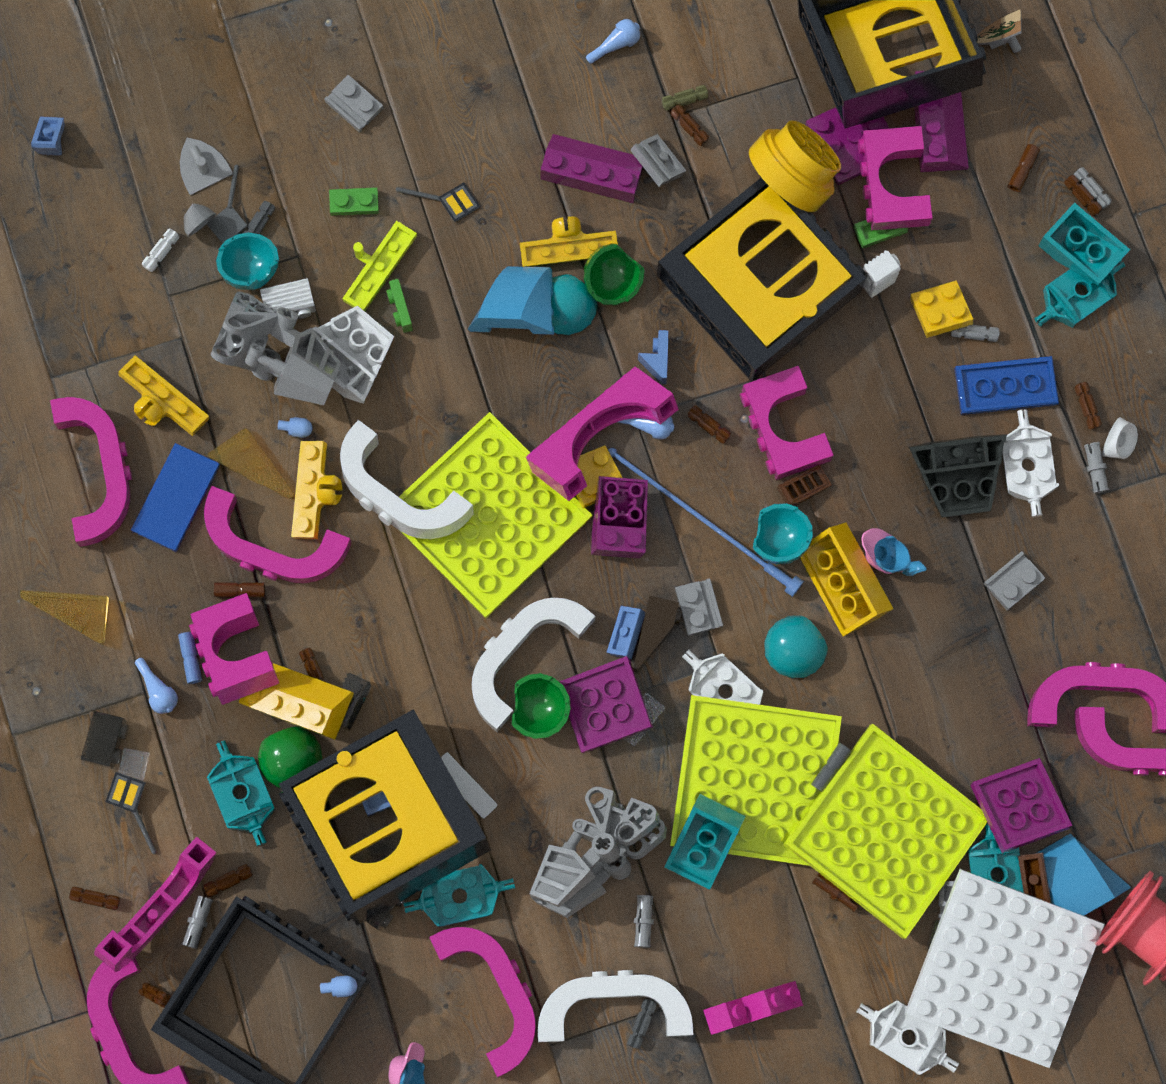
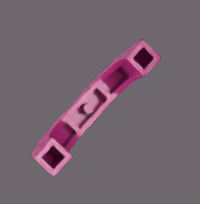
M75 397L50 400L54 424L58 430L82 426L91 429L97 435L107 488L106 498L102 506L95 512L71 518L75 541L79 547L92 545L112 535L123 523L130 505L128 480H132L130 466H125L124 457L128 456L125 442H121L117 428L110 417L98 405Z
M211 486L204 508L207 531L216 547L226 557L240 563V568L250 572L256 569L263 572L262 576L273 581L280 578L293 583H310L321 580L333 573L346 558L352 544L351 539L330 530H326L320 547L312 555L300 559L290 558L240 539L231 531L230 527L231 514L237 502L235 494Z
M1087 662L1085 666L1067 667L1048 677L1034 692L1028 708L1027 726L1052 728L1057 724L1058 701L1062 694L1069 690L1132 692L1141 696L1150 706L1152 712V733H1166V682L1151 672L1135 668H1125V664L1115 663L1110 664V667H1101V663Z
M1079 707L1075 710V727L1078 738L1085 751L1094 760L1114 770L1133 771V775L1146 776L1149 775V772H1158V776H1166V749L1127 748L1120 746L1109 737L1106 731L1104 707Z
M196 837L180 854L176 867L162 886L119 933L112 930L95 948L94 955L115 972L128 965L192 894L209 870L216 852Z
M456 927L430 936L429 938L441 962L458 953L471 952L481 956L488 963L513 1014L514 1029L505 1044L486 1053L497 1077L508 1073L517 1067L527 1056L535 1036V1016L528 999L532 994L526 982L521 984L517 977V974L521 972L515 959L509 961L500 944L488 934L477 929Z
M136 958L118 972H115L102 962L93 974L88 987L87 1009L93 1024L90 1031L96 1042L100 1041L103 1051L100 1054L105 1065L111 1066L115 1076L122 1084H190L181 1065L161 1074H149L136 1064L114 1014L112 997L115 989L122 981L140 973L141 969Z

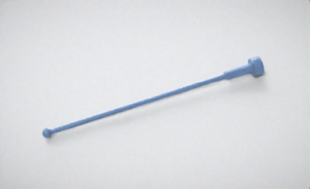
M615 448L608 449L611 457H615L643 479L648 480L655 488L762 565L764 571L786 586L785 592L791 597L802 586L804 581L798 576L792 579L772 563L763 561L617 454Z

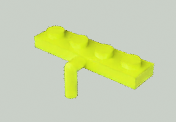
M396 221L372 256L364 252L363 245L360 242L355 243L353 246L355 257L366 265L342 298L343 301L353 308L359 306L365 312L416 239L417 233Z

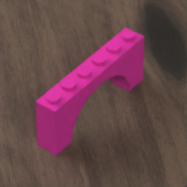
M634 367L526 456L532 473L570 501L587 487L582 471L578 468V461L582 450L589 440L605 427L626 419H649L661 425L679 410L674 395L640 369Z

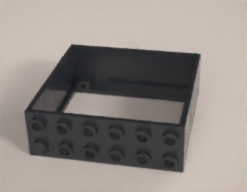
M236 896L154 1023L151 1031L234 1084H286L262 1069L260 1062L183 1014L246 917L322 966L329 965L341 974L353 977L357 982L356 992L349 996L295 1084H306L369 984L370 980L365 978L368 973L354 964L349 968L344 964L346 959L332 950L327 954L323 951L325 946L309 936L308 940H305L301 937L303 932L290 923H287L286 926L281 925L280 921L282 919L266 909L262 913L258 910L260 905L247 896H244L243 899Z

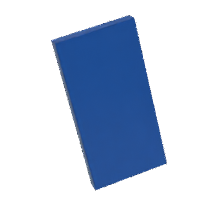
M1052 356L961 365L954 368L961 415L1055 406L1059 404Z
M175 443L131 531L177 552L220 464Z

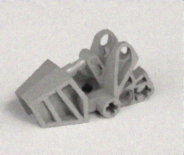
M237 292L211 352V357L225 365L250 370L254 376L261 380L270 381L273 376H276L277 380L274 385L275 395L320 405L325 404L342 364L312 328L301 333L294 329L298 319V315L294 311L281 307L274 313L271 308L244 292ZM268 334H271L290 347L285 362L282 361L281 356L276 351L265 348L269 338Z
M603 787L591 788L586 793L585 801L596 824L583 819H576L572 824L574 832L562 847L548 846L530 891V897L537 904L568 918L605 894L606 890L602 885L610 876L617 880H622L629 876L631 864L626 857L641 859L666 838L667 827L659 818L655 807L631 798L624 811L623 805L615 801L616 794L614 791ZM602 793L604 799L595 805L590 802L593 794ZM655 827L660 831L657 835L654 832L652 833ZM646 836L650 842H647L643 837ZM581 838L592 842V847L582 857L576 853V846ZM637 841L642 842L640 851H629L630 845Z

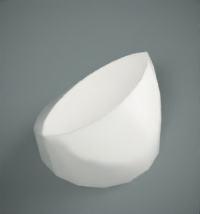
M1119 417L1108 434L1102 456L1119 459L1128 458L1134 451L1137 443L1138 433L1136 426Z

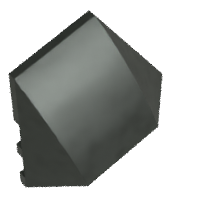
M1007 434L942 440L909 447L941 517L991 511L997 484L996 479L999 465L1002 461L1001 456Z

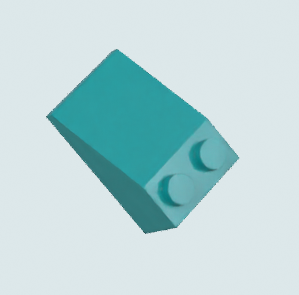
M1075 202L1043 236L1038 245L1055 261L1096 285H1099L1130 251L1126 245Z
M699 794L664 867L710 890L746 816Z

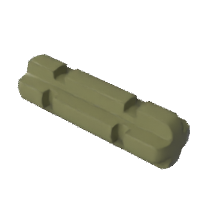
M705 85L696 87L695 90L691 88L674 93V96L662 97L664 110H670L677 105L684 106L694 103L696 99L699 101L707 99V88Z

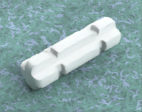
M170 228L167 229L163 235L164 238L157 242L150 251V256L143 260L142 265L150 272L156 269L158 266L157 262L163 260L172 248L171 244H175L179 239L176 231Z

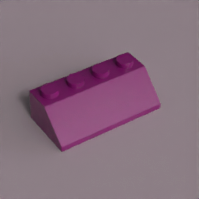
M915 71V74H918V73H921V72H924V71ZM961 92L914 107L916 126H922L924 151L922 156L919 157L920 172L968 170Z
M553 134L541 166V180L634 203L643 166L633 154Z

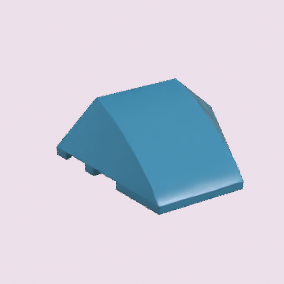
M508 266L503 269L495 279L468 330L470 332H491L492 328L529 329L532 334L554 335V327L552 326V315L554 314L551 307V296L553 295L552 269L550 267Z
M1071 833L1037 852L1044 853L1051 903L1084 916L1131 888Z

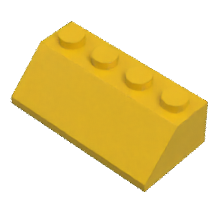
M846 522L829 527L812 539L809 549L800 559L842 636L860 629L893 610L889 599Z
M273 663L279 684L242 697L239 700L240 704L335 740L354 693Z

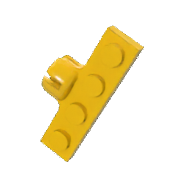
M574 216L568 217V231H565L563 217L557 218L552 222V238L520 243L522 267L588 260L589 256L599 247L611 243L618 245L616 231L584 234L581 231L579 218Z
M136 355L119 371V376L142 395L134 404V412L141 420L146 417L147 420L144 423L147 425L155 426L162 418L169 417L193 436L209 420L208 414Z
M301 441L291 534V537L294 539H318L321 508L325 505H336L342 499V495L335 494V491H343L341 479L335 475H325L324 473L327 443L324 441Z

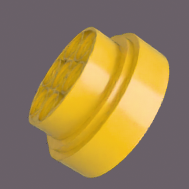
M791 120L781 130L767 129L749 148L750 160L758 174L778 195L795 207L807 212H816L834 193L833 177L841 170L840 160L830 145L808 126Z

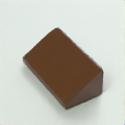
M1044 853L1018 856L1023 892L1051 903Z

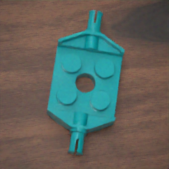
M1121 260L1117 264L1118 266H1115L1099 285L1071 269L1063 273L1044 287L1043 294L1046 309L1042 314L1034 318L1035 322H1038V326L1041 327L1048 320L1054 319L1073 328L1082 319L1116 297L1117 289L1114 275L1125 267L1124 262ZM1079 284L1084 285L1088 293L1086 295L1077 294L1075 286Z
M226 740L221 741L222 746L220 743L216 744L221 761L207 776L221 814L229 830L249 831L253 834L257 847L261 846V842L264 845L267 841L261 829L276 809L271 801L254 757L233 756L229 751ZM240 785L247 788L246 797L236 799L233 795L234 789Z
M987 822L985 825V839L967 851L969 853L971 873L996 882L991 878V871L993 868H1000L1004 873V878L1001 882L996 883L1024 893L1018 856H1020L1019 847L1002 853Z
M482 864L456 870L425 887L422 890L421 898H418V900L403 902L404 907H409L405 908V913L417 910L424 911L437 927L493 915L498 894L501 891L515 889V885L511 884L514 883V880L512 878L499 882L498 880L495 881ZM458 889H462L467 893L466 901L460 904L454 902L452 898L453 893Z

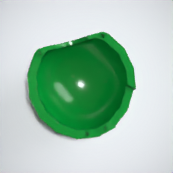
M611 243L599 247L589 256L584 266L583 279L587 291L596 301L604 305H617L625 301L628 302L638 293L643 284L645 270L644 267L626 254L621 247Z
M542 673L527 675L515 683V709L512 714L513 727L522 735L534 739L548 738L559 732L568 721L570 713V697L565 687L554 677Z
M298 726L278 731L265 738L260 744L258 753L261 773L267 781L278 788H281L279 783L322 760L321 746L314 734Z

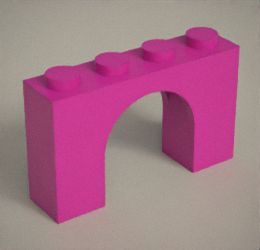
M922 126L863 131L862 138L858 139V152L863 154L864 160L860 164L861 176L866 178V185H863L864 200H868L869 208H866V221L871 223V230L929 226L931 223L930 195L898 197L886 191L879 180V169L886 162L894 159L922 156L924 151Z
M799 366L744 384L742 393H740L743 406L748 407L751 413L748 416L750 425L753 430L757 429L760 438H757L760 451H765L767 455L766 466L770 475L774 474L776 480L813 468L819 464L822 465L830 462L834 456L825 433L800 442H787L777 437L769 425V413L777 404L806 393L807 386Z
M247 593L190 614L193 624L189 625L193 638L199 639L200 643L195 645L200 658H205L206 662L202 663V667L206 677H211L212 682L208 683L213 698L218 696L221 704L224 705L279 684L273 663L267 651L239 661H225L218 657L220 647L228 638L259 626Z

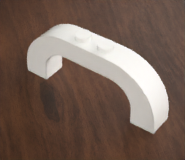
M358 420L346 434L340 452L344 481L350 492L359 500L361 506L367 511L373 510L377 513L379 519L388 526L391 524L401 532L412 537L435 539L450 535L459 530L474 515L473 505L455 491L442 504L433 509L420 510L411 507L372 478L364 469L365 460L379 445L377 433Z
M547 598L528 605L514 619L508 618L500 628L502 633L497 638L493 636L484 646L486 651L478 660L472 677V693L475 706L480 716L492 729L498 732L513 714V710L497 696L494 690L495 676L529 635L539 626L558 624L565 627L579 639L595 621V615L574 601L563 598Z
M633 970L618 971V976H608L607 971L592 972V977L571 980L561 985L549 996L539 1017L538 1042L564 1041L565 1015L574 1003L583 999L650 998L664 1012L666 1037L692 1036V1016L684 997L674 986L665 980L650 975H633Z

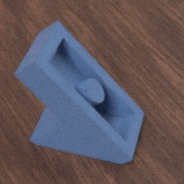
M39 118L31 142L32 148L38 154L62 155L61 136L65 127L64 118Z
M659 330L658 338H653V353L657 354L638 353V360L660 384H666L668 331Z

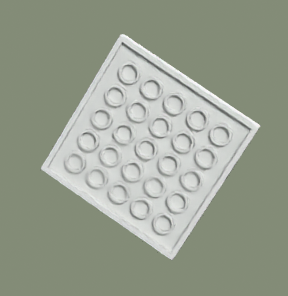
M959 869L905 1013L1050 1068L1096 948L1095 942L1100 937L1104 924Z

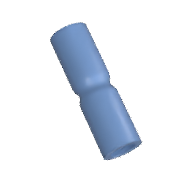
M191 632L181 633L178 635L182 657L184 658L183 664L187 684L199 683L202 681L199 661L196 657L197 651Z

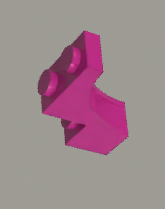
M796 981L725 1002L703 1011L710 1033L713 1035L803 1006Z

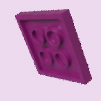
M836 107L807 120L805 123L806 126L820 135L838 156L841 170L833 177L837 186L861 175L860 164L864 160L863 154L858 152V139L862 138L863 131L890 129L884 117L845 129Z
M628 656L560 681L570 697L569 718L581 753H587L653 728Z
M1040 758L974 781L970 785L1002 853L1065 831L1072 826Z

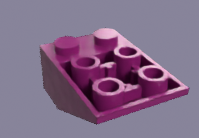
M598 477L592 527L591 555L640 559L645 554L648 480Z

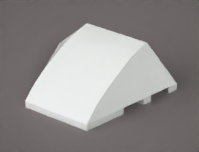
M356 306L332 318L330 322L312 329L342 363L332 388L343 397L364 404L394 336L359 306Z

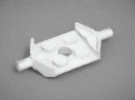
M1028 410L1017 411L1019 426L1007 435L1002 451L1008 494L1028 501L1031 504L1032 517L1042 516L1041 499L1059 486V483H1056L1050 442L1052 434L1031 426L1028 419ZM1025 459L1031 460L1035 465L1034 470H1024L1022 461Z
M690 650L682 656L694 670L688 690L692 695L760 705L763 690L759 689L723 653L704 660L698 659ZM729 685L733 690L732 696L727 699L720 697L718 693L720 686Z
M894 1001L879 1011H873L861 1003L856 1013H859L871 1022V1046L911 1069L917 1075L928 1071L937 1064L943 1065L953 1073L955 1072V1067H958L959 1063L946 1056V1030L907 1015L905 1013L907 1006L899 1001ZM906 1030L913 1031L916 1036L915 1042L912 1045H907L902 1040V1034Z

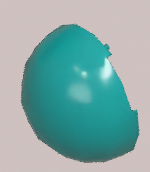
M249 232L237 234L227 239L219 248L216 259L217 270L225 282L236 289H259L273 277L278 268L279 256L277 248L270 239L261 234Z
M563 274L552 277L553 295L551 296V307L554 314L552 315L554 333L571 335L581 332L593 321L597 312V301L587 291L586 285L575 276Z
M787 503L768 506L759 513L758 531L756 538H754L753 549L765 561L776 565L789 564L801 558L809 549L813 537L812 525L808 517L796 506Z
M802 615L787 616L777 621L768 630L764 641L765 657L770 666L779 674L790 678H805L815 673L824 664L828 653L827 643L818 628Z

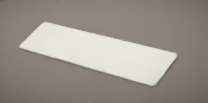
M448 752L445 753L441 759L463 798L482 818H485L497 807V803Z

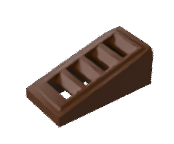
M819 464L778 485L777 490L785 503L797 506L831 487L832 484ZM815 473H817L823 483L820 486L813 477ZM809 478L814 489L811 490L804 479ZM797 483H801L806 493L802 494ZM793 487L798 497L794 499L788 488Z

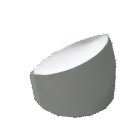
M192 204L184 215V230L187 236L190 237L198 232L216 213L206 206Z

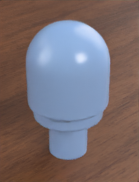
M294 417L290 418V421L279 420L277 430L288 431V435H292V437L305 438L311 434L312 424L308 419Z
M336 976L331 979V982L320 983L321 994L332 993V996L337 998L351 996L357 990V982L351 976Z

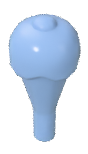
M623 19L618 22L616 28L606 40L586 56L587 61L592 64L607 53L625 46L632 47L640 39L639 24L630 19Z
M671 416L661 425L655 421L643 418L626 419L618 422L629 424L649 433L654 439H666L674 430Z
M138 658L135 661V665L144 678L150 697L149 704L151 708L159 714L172 712L178 703L177 693L150 670L143 658Z

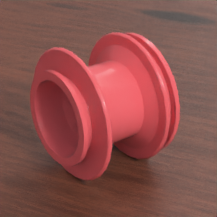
M1149 871L1133 888L1106 923L1100 937L1095 942L1097 946L1104 944L1103 954L1108 953L1115 945L1121 943L1149 964L1151 967L1143 979L1144 986L1151 983L1159 974V979L1162 982L1166 980V903L1157 897V891L1163 881V877L1159 876L1155 880L1152 879L1154 875L1152 871Z

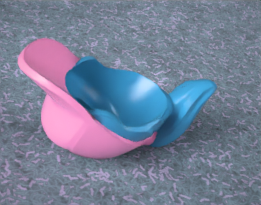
M872 528L863 533L861 541L866 552L865 556L868 563L875 569L886 574L901 572L906 576H914L927 570L920 561L911 562L907 547L894 536L878 528Z
M412 1042L408 1047L406 1055L393 1058L388 1072L390 1084H425L423 1076L425 1051L422 1045Z

